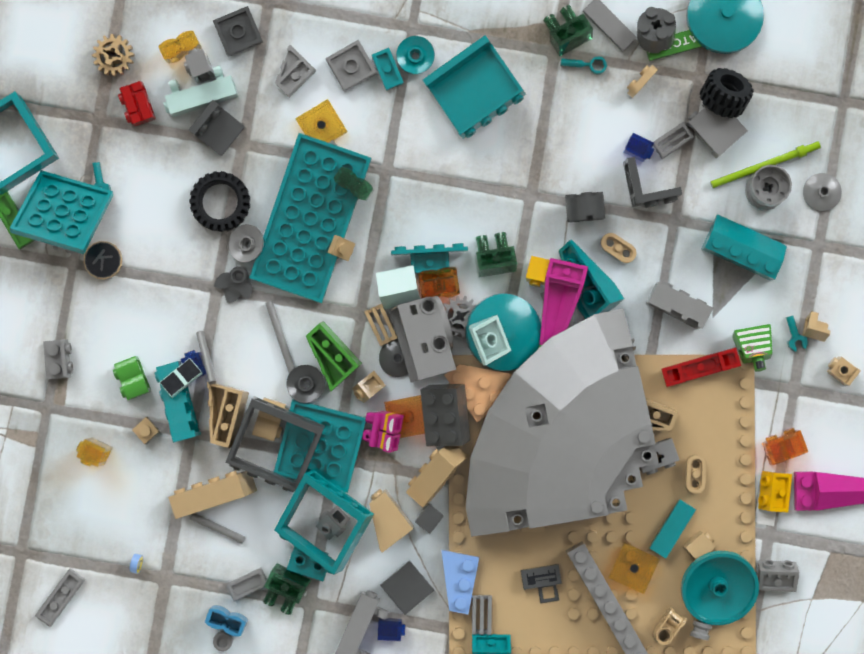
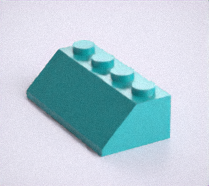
M717 214L701 249L771 281L775 280L784 261L787 246Z

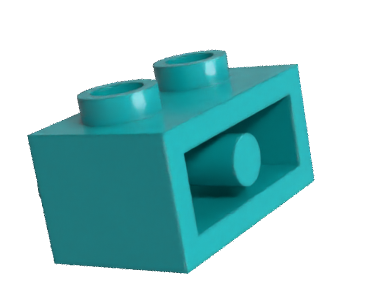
M293 548L287 570L323 582L327 573L324 567L319 563L311 561L304 552Z

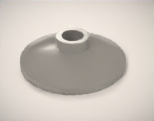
M818 173L811 176L803 188L805 202L817 211H827L834 208L840 201L842 194L838 180L827 173ZM822 188H825L827 190L826 195H823L821 193Z
M249 224L237 227L229 238L230 254L234 259L243 263L255 260L261 254L264 246L261 231Z

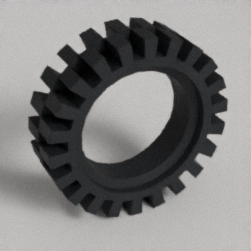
M214 171L211 174H205L203 178H199L198 183H195L193 186V191L190 192L191 199H189L190 209L193 212L194 218L204 227L219 232L230 231L232 228L238 227L240 223H243L251 205L249 191L245 184L238 177L224 171ZM216 184L230 186L235 191L238 199L236 210L232 215L224 219L210 217L203 208L205 192Z

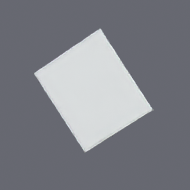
M759 509L757 524L774 526L776 512Z

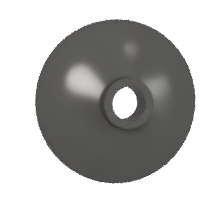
M398 339L386 343L379 353V363L383 371L393 377L408 375ZM395 355H401L402 359L400 362L394 360Z
M300 365L290 372L286 386L288 393L294 400L301 403H311L322 395L325 388V380L322 373L316 367ZM304 381L310 383L308 388L302 386Z

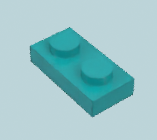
M389 47L371 55L386 91L404 84Z

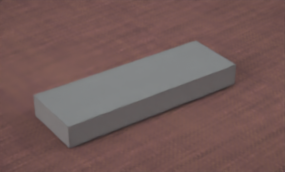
M593 0L582 11L622 52L637 38L600 0Z
M70 568L35 616L51 627L86 579Z

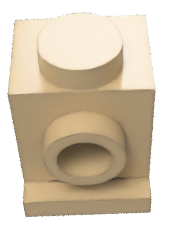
M842 356L834 357L828 364L830 368L827 370L830 375L844 386H850L861 372L860 369L853 366ZM843 366L846 367V372L844 374L841 372V368Z

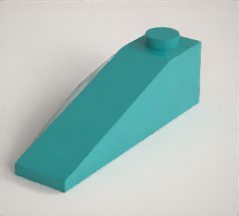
M569 240L559 250L562 261L588 266L584 287L577 303V307L584 319L594 314L609 312L625 299L615 283L573 240Z

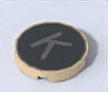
M99 241L93 243L84 254L86 270L97 279L112 278L119 273L122 267L121 251L110 242Z

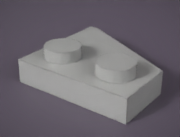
M291 45L287 48L288 52L285 61L282 62L281 72L275 81V84L289 98L316 72V69Z

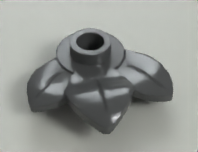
M235 267L230 272L220 274L214 284L216 288L225 289L224 293L227 303L236 301L240 296L249 299L252 294V285L248 281L249 275L243 267ZM237 273L242 274L241 280L236 279Z

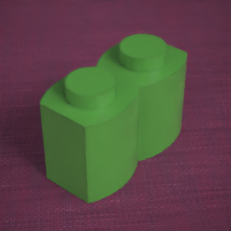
M138 356L114 364L113 374L116 380L121 382L120 392L123 398L126 397L127 400H132L151 392Z

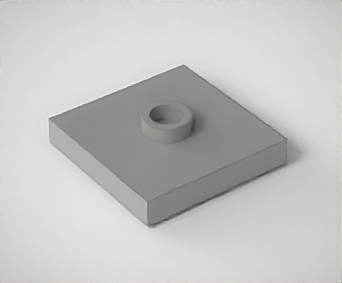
M359 40L325 58L344 93L378 74Z

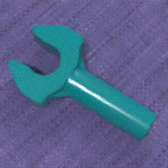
M100 162L92 163L96 182L94 186L111 190L110 185L103 182Z
M794 316L786 317L791 332V339L787 341L788 347L796 352L795 342L799 340L802 348L806 349L808 344L807 337L799 334Z

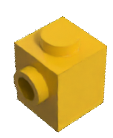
M531 256L526 274V281L529 282V285L535 287L545 286L550 260Z

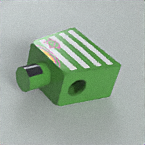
M771 324L734 330L732 338L742 362L745 364L753 362L755 372L765 370L764 360H768L772 356Z

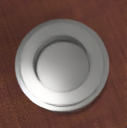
M225 631L218 632L213 638V645L218 651L228 650L233 643L232 636Z

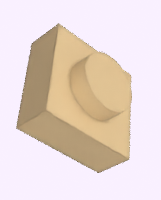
M148 417L132 429L144 444L160 432Z

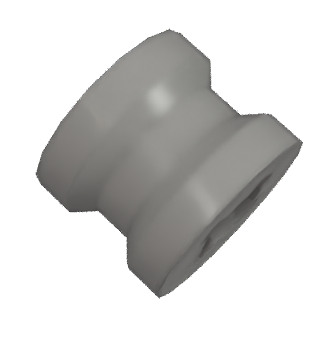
M694 620V629L691 631L690 636L709 640V630L712 629L713 625Z

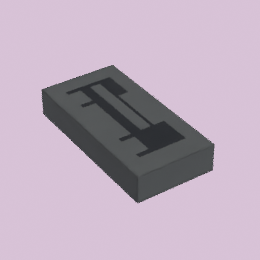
M559 564L520 570L524 590L562 584Z

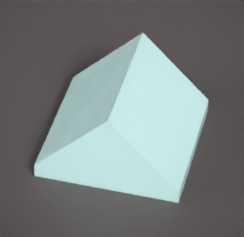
M414 265L376 273L379 297L384 310L421 299Z
M498 315L469 325L470 333L483 366L511 351Z

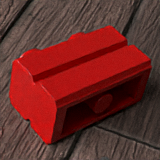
M142 81L119 88L121 94H118L121 104L126 106L127 112H124L128 123L135 127L156 119Z

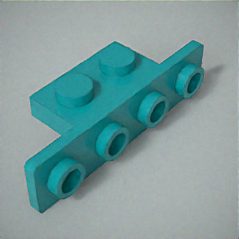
M464 243L452 244V247L445 248L444 244L433 245V248L425 249V245H418L410 250H406V246H399L391 251V256L410 255L411 265H414L415 273L450 272L449 252H467L468 246L464 247Z

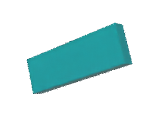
M679 499L649 549L666 559L696 509Z

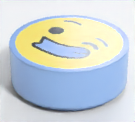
M133 555L130 562V572L135 574L140 572L144 559L143 555Z

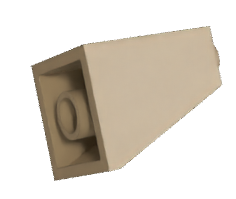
M379 489L371 495L370 498L372 500L369 505L371 512L374 513L373 522L379 549L383 553L413 530L414 525L386 489L384 491Z

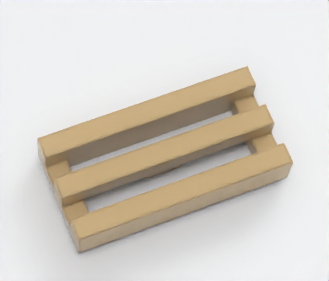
M382 303L364 311L380 346L397 339V335ZM378 309L381 310L382 315L392 334V337L390 338L388 337V334L376 311ZM372 312L374 313V316L386 339L384 341H382L376 329V326L370 316V313Z

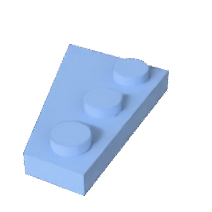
M441 550L449 611L469 614L479 557Z

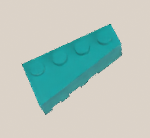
M181 361L156 367L157 371L154 374L157 383L182 364ZM160 384V397L164 401L165 415L169 422L173 443L201 435L188 386L172 398Z

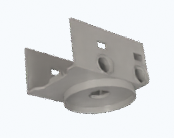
M438 296L425 297L397 305L390 309L410 382L456 370L451 353L453 349L451 327L443 303Z

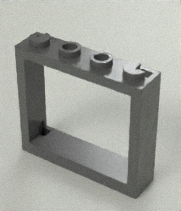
M254 396L250 401L225 463H228L234 470L239 471L242 469L247 471V475L257 478L259 476L264 478L265 482L270 485L278 484L283 486V490L294 492L308 469L325 425ZM255 409L315 433L296 481L236 457Z

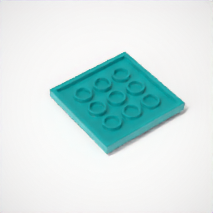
M41 170L10 226V233L84 254L113 198V191Z
M292 399L289 411L325 425L306 473L314 470L343 492L348 493L366 418L310 403H301ZM286 422L274 472L296 480L315 433Z

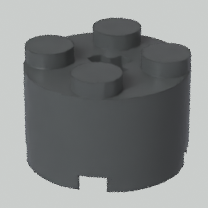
M647 8L637 22V40L641 48L649 53H660L662 50L671 48L675 41L676 33L674 14L662 8Z
M603 192L565 195L568 222L605 219Z

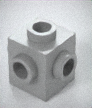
M336 506L330 512L326 510L319 517L321 521L316 527L330 540L334 535L339 537L346 530L343 526L350 518Z

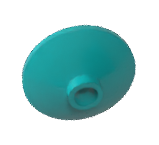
M410 36L399 44L396 57L398 64L404 71L411 74H421L432 66L435 52L432 44L426 38ZM418 53L419 58L413 59L412 55Z

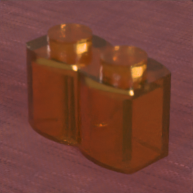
M456 267L425 270L418 273L422 298L433 296L452 298L460 294Z
M790 428L783 431L784 435L777 437L775 434L765 438L766 441L762 445L770 465H775L809 452L801 430Z

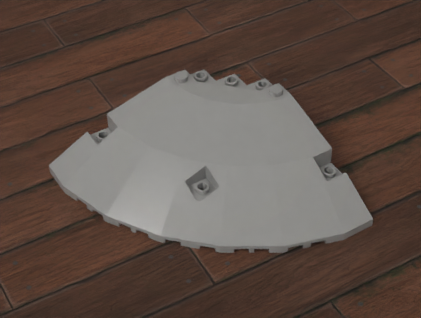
M624 309L594 314L549 338L514 371L488 410L470 457L466 512L471 537L509 532L526 527L531 529L591 519L626 511L627 505L624 491L643 487L639 467L658 464L650 415L639 368L636 366L633 344ZM624 354L628 355V361L623 362L621 359ZM535 412L540 413L539 419L533 418ZM645 452H648L649 458L643 457ZM632 475L633 480L628 481V477ZM618 499V503L612 504V501ZM515 516L521 517L519 523L514 522Z

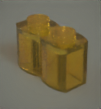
M194 31L183 32L176 39L165 40L158 46L167 63H175L185 55H188L190 50L196 48L200 50L202 48Z

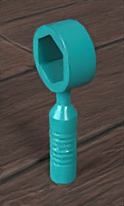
M600 56L594 57L590 63H586L583 60L561 58L560 66L579 68L588 66L593 74L599 75L606 70L607 62ZM595 60L602 61L604 68L601 71L594 70L592 63Z

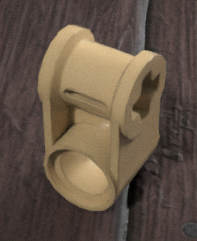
M670 607L655 627L653 638L662 645L671 643L676 634L685 625L687 618L681 617L674 611L673 607ZM666 630L667 637L664 640H660L658 637L659 633Z

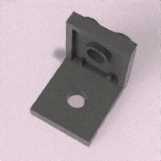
M635 157L627 158L623 162L632 207L645 205V208L654 207L660 201H663L664 204L673 203L682 195L681 187L643 194Z

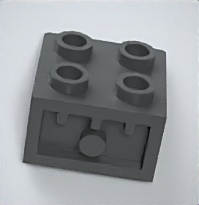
M212 100L190 127L189 131L222 156L245 126Z

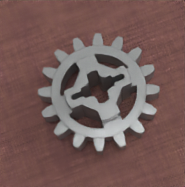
M456 296V301L450 298L449 305L443 304L446 308L447 317L450 308L454 312L453 317L449 319L451 332H455V337H457L458 333L465 337L468 317L475 307L472 305L473 299L469 302L466 301L467 296H464L463 300ZM457 304H465L469 306V308L462 309L459 308ZM458 311L460 313L469 312L464 316L463 322L461 320L452 321L457 317ZM455 323L460 324L464 329H456L452 325Z

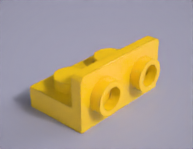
M762 471L758 509L774 512L789 511L792 474Z

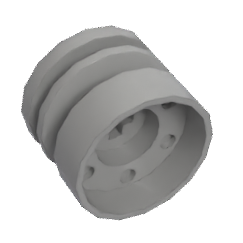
M777 165L761 167L746 183L745 194L747 200L757 209H774L787 199L791 192L792 182L790 175L785 169ZM769 187L770 190L764 192L763 188Z

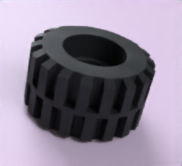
M717 68L712 70L700 91V99L703 101L704 106H707V109L713 111L716 115L737 118L746 109L753 96L754 89L752 84L748 82L749 80L743 77L742 74L728 68Z

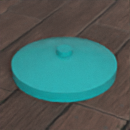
M690 0L686 15L687 25L695 40L705 49L720 54L736 53L748 47L760 33L764 21L763 5L761 0Z
M512 294L489 296L479 302L469 315L466 325L468 347L473 356L483 364L470 333L469 325L498 315L511 351L484 366L500 371L517 369L539 348L541 335L539 316L531 304L519 296Z
M713 551L700 556L687 568L681 582V595L687 610L699 621L710 625H726L741 619L752 609L759 593V581L752 565L741 555L730 551Z

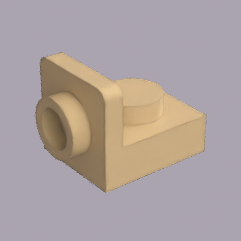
M373 371L357 383L352 390L356 398L365 403L386 385L376 372Z

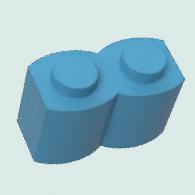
M214 605L209 609L205 619V623L211 628L223 629L232 636H241L248 622L244 615L236 612L230 613L229 610L218 605Z

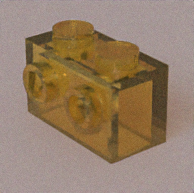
M93 437L87 438L78 444L76 449L78 454L76 457L80 458V462L84 465L102 466L105 465L113 447Z

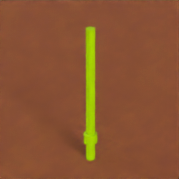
M817 141L806 146H798L795 148L796 150L710 181L711 186L715 188L748 176L766 165H777L796 157L807 156V153L820 149V143Z

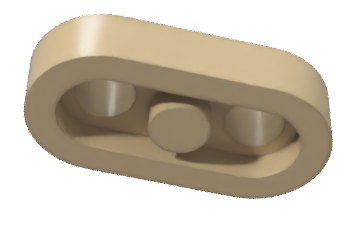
M646 65L639 73L642 77L638 81L634 79L627 87L629 89L627 94L633 98L658 69L654 65L651 67Z
M608 233L602 237L600 244L605 252L622 263H629L635 259L636 249L633 245L614 233ZM607 240L613 241L612 247L607 245ZM624 250L629 252L628 257L623 256Z
M691 455L686 461L685 487L689 492L698 494L704 490L706 484V461L702 456ZM694 461L698 462V466L696 468L692 466V463ZM693 480L697 481L696 487H692L691 485Z

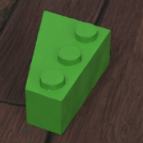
M324 321L306 335L313 354L321 367L322 374L327 380L330 391L338 387L362 364Z

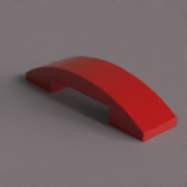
M735 347L668 366L661 370L666 387L742 365L737 348Z

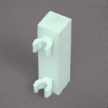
M219 65L213 67L216 80L180 91L179 83L176 79L169 81L172 94L165 96L166 102L163 103L166 112H170L175 117L207 107L212 100L220 103L239 97L232 76L224 77L222 68Z

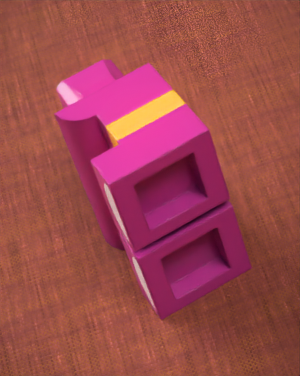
M388 411L367 413L365 421L366 423L373 424L372 430H364L362 439L368 442L370 447H378L388 453L397 451L400 440L399 432H401L404 415Z

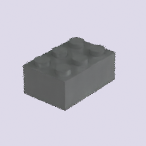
M465 384L428 385L420 389L426 446H463L469 442L470 431Z

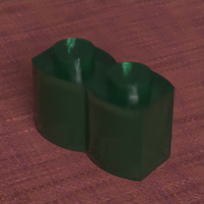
M341 167L334 176V180L339 186L350 190L355 197L362 201H367L374 191L369 182L358 178L353 171L346 167Z

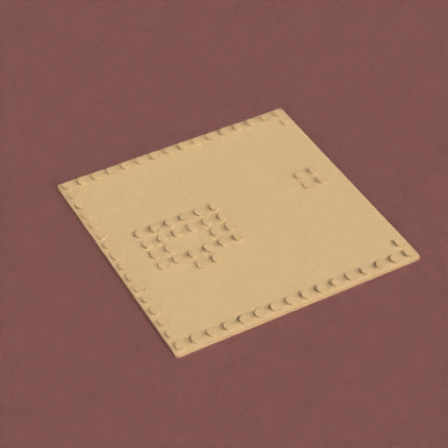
M452 355L455 367L463 364L494 370L483 366L473 355ZM634 355L636 366L639 368L645 398L678 411L672 431L653 430L655 443L672 438L679 461H676V465L670 468L659 467L657 468L658 472L650 475L640 471L643 487L624 491L627 505L626 511L591 519L549 525L544 527V532H521L520 529L509 532L471 537L466 512L470 457L485 417L476 422L468 411L470 441L458 447L469 457L449 477V551L479 557L472 595H492L491 634L511 635V654H625L565 551L581 541L587 547L648 654H756V602L752 609L741 619L726 625H713L712 629L709 630V640H702L690 636L691 631L694 629L693 621L698 619L687 610L681 595L683 575L690 564L695 561L683 545L699 531L704 534L707 532L714 539L712 544L716 548L711 552L730 551L744 557L756 572L755 384L753 362L745 364L739 355L742 366L666 387L662 368L706 355ZM514 369V370H509V371H501V372H507V373H512V374H513L516 369ZM535 412L533 418L539 419L540 413ZM657 454L658 462L659 458L662 457L661 454ZM691 455L702 456L706 461V484L704 490L698 494L689 492L685 487L686 461ZM694 461L692 463V466L696 468L698 466V462ZM632 475L628 477V481L633 480ZM693 480V481H692V483H691L692 487H696V486H697V481H696V480ZM614 499L612 504L618 503V499ZM680 499L696 509L665 559L649 549ZM515 516L514 522L519 523L520 516ZM559 564L562 584H556L559 601L540 604L538 588L523 589L520 570ZM633 564H636L639 567V570L636 573H633L630 570V567ZM553 586L542 588L544 599L555 597ZM472 598L469 614L449 611V654H472ZM476 599V629H480V599ZM484 599L485 630H487L488 599ZM670 607H673L674 611L681 617H686L687 621L671 643L662 645L653 638V631L661 621L664 613ZM666 630L659 633L658 637L660 640H664L667 637Z

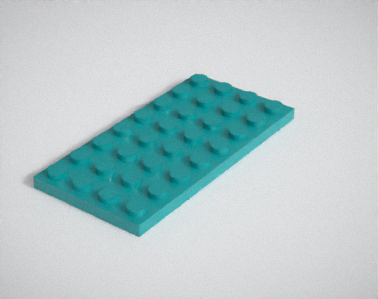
M298 133L263 236V250L255 259L249 278L322 303L338 257L327 252L334 235L345 238L372 158Z

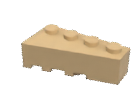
M233 471L225 474L226 478L220 479L218 476L209 479V483L205 485L202 482L191 485L192 489L187 491L185 487L175 490V495L168 497L175 519L243 498L256 492L257 488L253 477L247 475V471L240 473Z

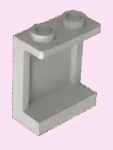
M702 104L704 109L699 113L697 111L693 112L688 117L689 122L686 125L690 126L713 151L711 154L718 158L748 130L736 117H721V115H716L713 111L707 109V106Z

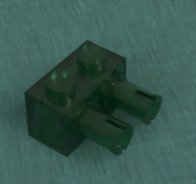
M570 5L566 6L567 10L565 7L560 10V13L566 20V23L560 26L554 14L549 15L550 19L546 16L543 20L550 30V42L559 57L593 39V28L585 15L576 16Z
M500 232L494 235L497 249L492 250L489 249L487 235H483L482 240L481 235L475 238L478 252L475 255L478 278L516 272L517 259L514 246L508 247L506 232H501V237Z
M277 563L271 570L264 587L268 589V592L263 602L267 604L270 600L268 606H274L278 595L285 597V600L280 610L284 613L285 609H287L285 614L291 615L295 604H299L304 597L311 579L287 570L286 567Z

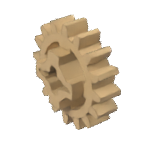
M111 34L110 39L104 35L103 42L97 40L99 46H93V49L97 52L92 54V57L97 59L93 63L96 66L100 65L98 67L100 72L105 69V75L108 76L111 72L116 77L117 72L123 75V69L130 70L127 65L134 63L130 57H134L135 54L130 52L133 47L128 45L129 41L127 39L122 41L121 35H118L115 39V36ZM121 46L124 47L126 56L121 53ZM116 53L119 57L111 58L108 54ZM101 55H103L106 59L105 65L102 62Z

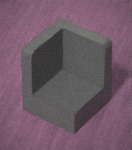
M428 503L415 520V523L431 534L443 518V514L435 509L432 504Z

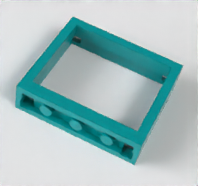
M16 91L0 100V113L14 104L45 154L1 181L0 195L59 159L23 98Z
M313 470L304 474L274 531L283 540L292 543L295 549L308 555L311 561L323 566L326 572L335 575L344 570L374 513ZM309 486L358 520L336 561L288 526Z

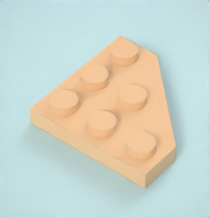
M459 364L456 366V370L447 372L444 376L450 384H465L467 409L475 421L479 422L486 417L488 410L512 376V373Z

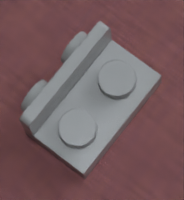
M68 339L43 341L47 380L70 378L71 373H73V363L70 362L69 354L72 353L71 343H68Z
M789 560L758 561L759 591L797 592L799 570L796 562Z

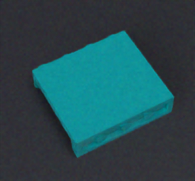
M486 35L423 79V82L430 89L463 139L473 136L478 128L490 124L492 118L507 112L509 106L520 103L524 99L523 96L526 95Z

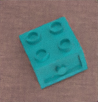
M472 634V654H511V635Z

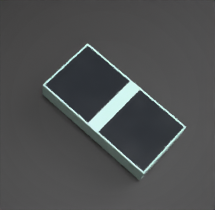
M189 358L159 383L173 398L203 373Z

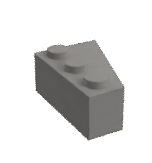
M662 281V283L657 282L646 302L647 304L695 329H703L713 307L698 298L690 297V294L683 290L677 291L673 289V285L668 282Z

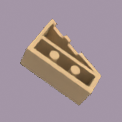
M445 446L439 451L436 449L429 457L431 461L428 464L425 463L419 469L421 474L418 477L415 476L408 483L410 488L406 493L422 508L425 507L442 489L449 477L457 471V467L469 456L458 446Z

